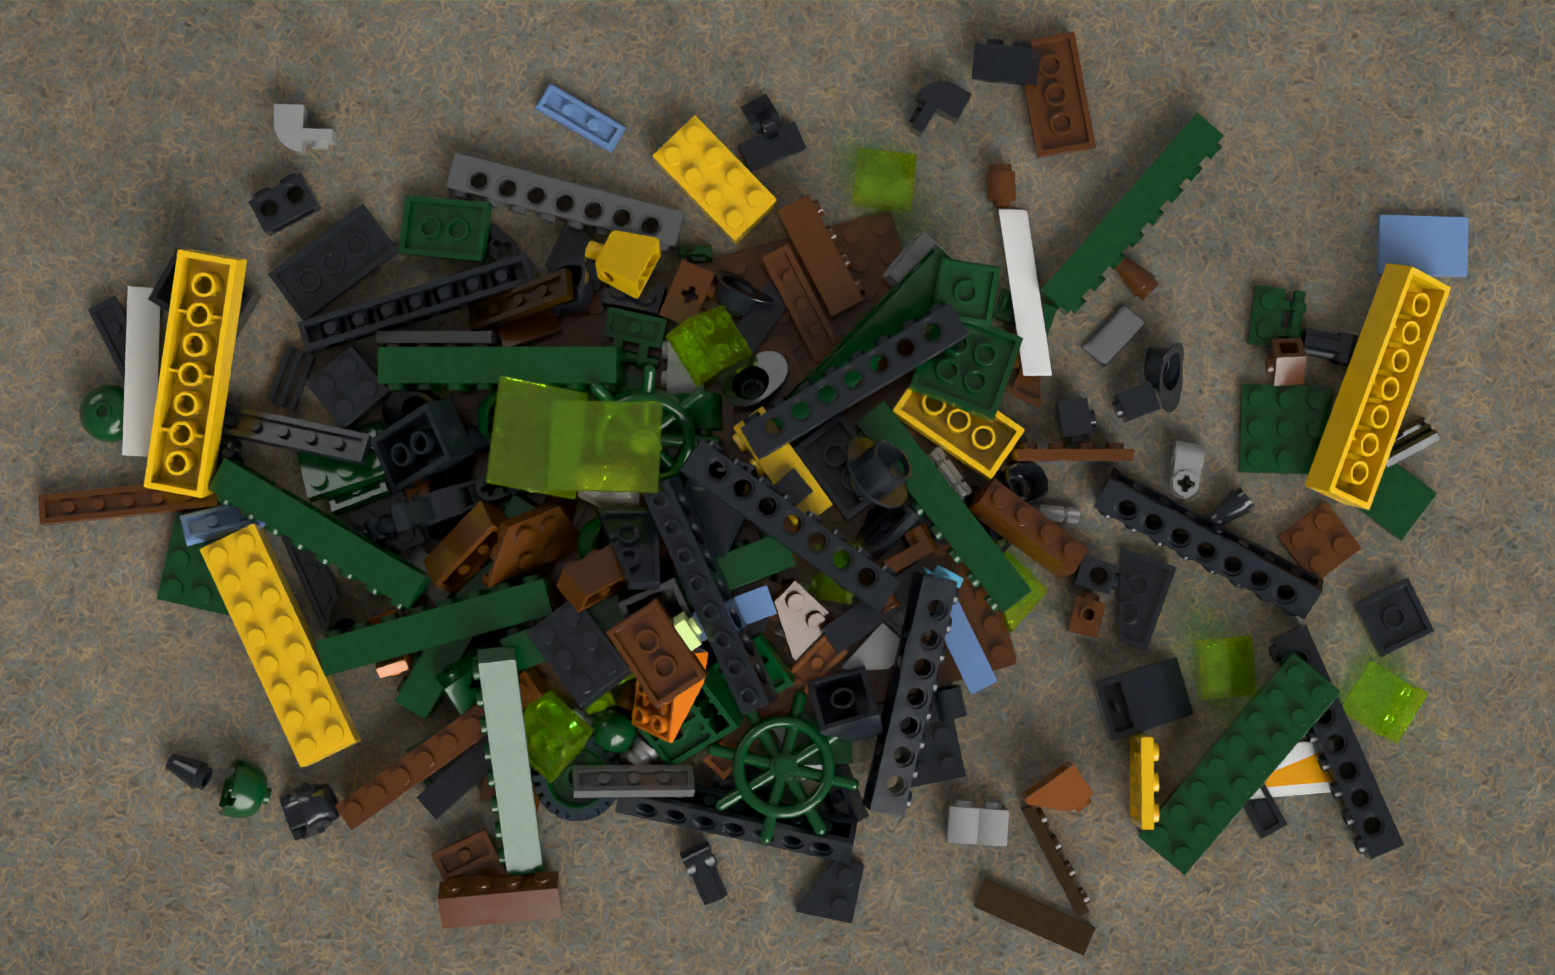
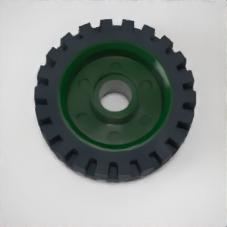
M572 732L561 735L547 744L537 758L533 774L535 792L541 804L558 818L574 822L593 819L609 809L617 797L573 798V784L570 779L573 765H621L617 753L607 751L597 745L593 734Z

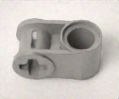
M1175 441L1172 450L1174 456L1171 458L1172 468L1169 489L1174 497L1187 499L1198 491L1205 457V445ZM1183 478H1186L1187 484H1191V487L1185 490V492H1182V487L1177 485V482H1180Z

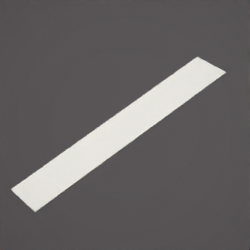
M999 209L1017 336L1023 338L1019 349L1023 376H1052L1028 213L1026 210Z
M128 286L122 455L148 457L158 391L160 306L148 300L154 288Z

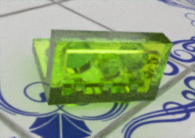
M722 305L687 318L666 335L667 340L696 386L704 384L722 369L748 359L753 355L747 341L742 337L730 314Z
M1369 661L1342 706L1348 717L1388 742L1398 744L1429 693L1418 686H1411L1375 662Z

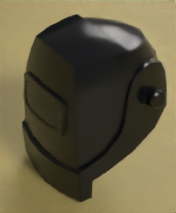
M580 255V258L565 260L556 264L548 271V274L566 268L572 272L574 299L548 308L553 312L554 316L582 314L587 312L591 305L593 296L592 276L589 273L586 258L584 255Z
M305 782L301 784V787L289 790L286 796L280 798L287 824L295 841L302 838L307 839L325 832V829L341 816L335 807L339 800L329 784L315 783L308 785Z

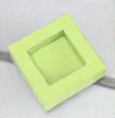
M684 611L674 617V627L689 649L692 651L700 646V634L703 630L694 617L689 619Z

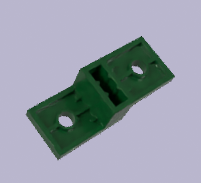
M762 632L754 635L752 639L778 694L793 685L796 678ZM717 659L706 665V671L709 675L705 678L681 725L682 735H676L673 743H668L639 729L665 765L681 763L737 729L745 715L742 716Z

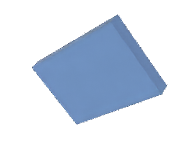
M1379 215L1377 275H1382L1386 263L1413 266L1429 276L1466 277L1468 269L1469 217Z

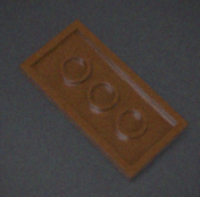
M1074 31L1024 40L1025 42H1031L1032 48L1041 51L1037 86L1023 85L1037 159L1095 149L1096 144Z

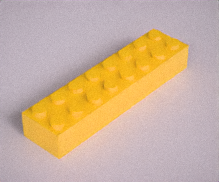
M178 249L144 487L198 498L213 494L208 488L216 474L247 259L194 249Z
M1386 263L1304 486L1345 505L1366 510L1370 509L1451 287L1413 266Z
M253 523L201 548L200 552L300 767L310 766L361 741L332 675H324L316 641L262 525Z

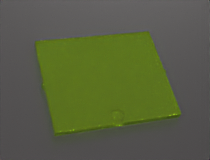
M500 376L486 483L574 500L576 498L588 394L548 386L545 383L538 384Z
M553 401L551 441L548 445L550 448L548 491L658 493L660 451L662 450L663 403Z

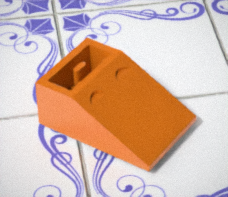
M697 647L693 652L706 670L708 652ZM705 678L658 709L655 708L637 680L632 711V725L668 743H673Z

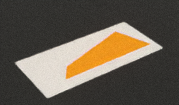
M1327 740L1329 750H1335L1334 740ZM1309 742L1298 743L1264 782L1272 797L1331 792L1328 783H1331L1332 780L1328 771L1323 772L1317 762L1316 756L1320 755L1316 744L1311 745ZM1259 788L1251 799L1265 798Z

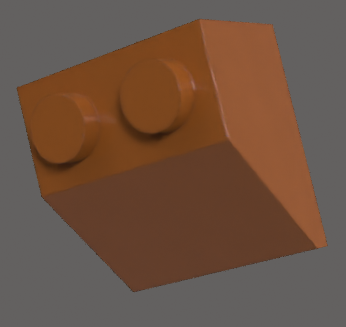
M1066 761L1019 796L1028 805L1068 812L1075 809L1079 812L1092 802L1090 797L1094 795V792L1074 764Z

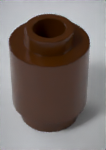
M993 164L988 166L986 194L987 202L993 203V208L1011 207V202L1016 201L1015 172L1012 171L1011 164Z

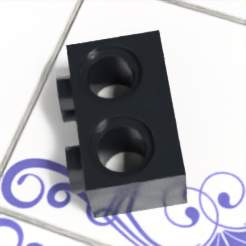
M290 174L280 180V185L273 189H270V187L263 188L254 194V199L248 201L267 235L272 236L322 209L307 179L302 174ZM296 189H303V199L300 202L292 203V192ZM269 203H277L278 210L276 214L267 217L265 215L266 206Z

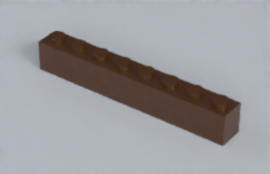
M533 666L518 675L523 710L550 691ZM478 704L336 804V809L349 828L353 830L487 736L488 734H482L480 716H485L484 707L478 708Z

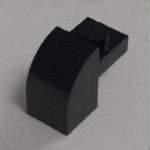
M937 81L926 85L916 95L915 101L924 107L921 109L917 106L909 120L913 124L910 132L921 138L935 113L956 124L972 94L947 81Z

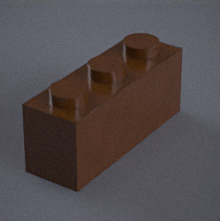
M480 500L423 560L434 586L456 594L490 559L492 548L497 542V534L501 522L507 520L501 508Z

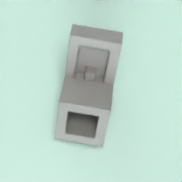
M274 104L273 123L275 133L281 143L290 151L301 156H307V145H311V149L328 150L329 145H337V133L333 129L308 128L309 110L305 105Z

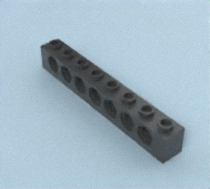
M456 152L446 184L447 189L453 192L452 196L467 201H469L470 196L479 198L481 202L493 204L492 208H498V204L510 207L509 211L523 216H526L527 211L538 214L537 219L549 223H555V219L567 221V227L581 231L586 226L595 229L594 234L608 238L611 232L615 230L655 237L659 239L660 251L668 253L669 249H677L685 219V214L681 211ZM479 175L487 177V184L482 189L473 187V180ZM506 183H514L516 185L515 193L508 197L501 194L502 186ZM535 190H541L545 193L544 200L539 204H533L529 201L530 194ZM562 198H571L573 200L572 208L569 211H560L558 209V202ZM592 205H598L602 208L601 215L596 219H590L586 216L587 209ZM621 212L628 213L631 217L630 222L623 227L617 226L614 223L616 215ZM648 220H655L659 223V229L653 234H647L643 231L644 223Z

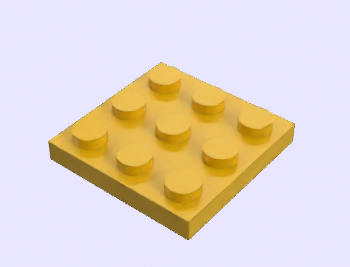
M1140 732L1129 735L1130 822L1142 830H1154V822H1159V805L1154 804V792L1159 790V775L1154 773V761L1159 759L1158 743H1154V737Z

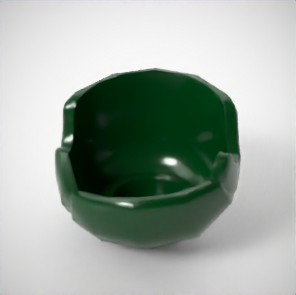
M617 707L599 710L593 717L590 727L595 729V743L603 749L614 753L626 752L631 746L637 730L632 725L630 714Z

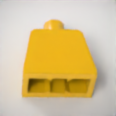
M615 230L611 232L605 244L591 240L587 245L585 256L596 260L597 277L601 281L638 299L661 257L658 238Z

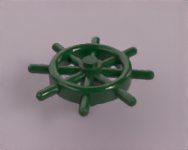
M650 364L646 365L643 369L642 387L627 389L615 396H612L599 381L592 382L590 385L591 391L604 404L597 414L593 429L570 427L566 430V437L573 440L593 441V448L598 462L610 461L614 457L626 454L630 457L636 452V463L659 482L679 476L685 488L687 477L678 470L698 441L703 440L707 442L710 439L719 446L722 445V440L718 436L695 435L693 419L688 410L705 397V391L702 388H696L680 401L674 395L654 388L656 370ZM641 404L640 411L635 414L634 418L626 410L628 407ZM653 405L667 410L655 422H653L652 417ZM616 416L629 431L607 430V427ZM675 420L679 422L683 434L660 433ZM606 442L627 444L612 455L608 450ZM660 445L681 447L672 459ZM649 454L662 466L648 470Z
M798 690L794 694L790 715H777L762 720L756 710L745 714L751 727L741 736L735 748L715 743L707 746V752L710 755L732 760V777L736 789L719 798L715 802V807L722 811L743 799L751 808L765 815L760 834V841L764 844L771 841L777 818H793L805 814L816 834H825L826 826L815 807L825 798L831 785L850 790H856L859 787L857 779L834 773V756L830 745L841 738L822 735L817 727L801 718L806 700V693L802 690ZM786 728L781 751L768 730ZM799 731L812 742L793 753ZM757 737L770 757L747 752ZM819 752L821 770L799 765ZM744 763L767 770L747 781ZM796 776L818 781L817 786L809 796H807ZM773 780L767 803L760 799L754 791ZM785 782L798 803L780 806Z

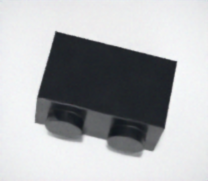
M986 39V44L975 43L971 79L989 83L1037 86L1041 51L1032 48L1031 42L1014 41V46L1003 45V40Z

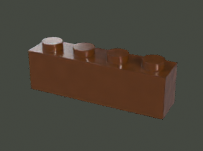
M807 195L778 210L777 216L830 318L833 319L862 304L864 301L862 295L866 294L860 280L858 278L853 280L848 269L852 268V265L845 252L839 254L834 244L838 242L837 236L831 226L825 227L821 219L825 214L818 200L812 201L810 196Z
M995 478L979 489L968 506V509L975 517L1059 580L1075 573L1089 550Z
M659 532L660 569L671 563L672 558ZM610 544L601 550L598 548L592 550L584 559L578 562L573 560L567 563L561 569L562 574L556 585L578 613L627 587Z
M543 871L498 877L481 876L476 879H451L440 882L438 904L442 928L562 918L563 898L559 871Z

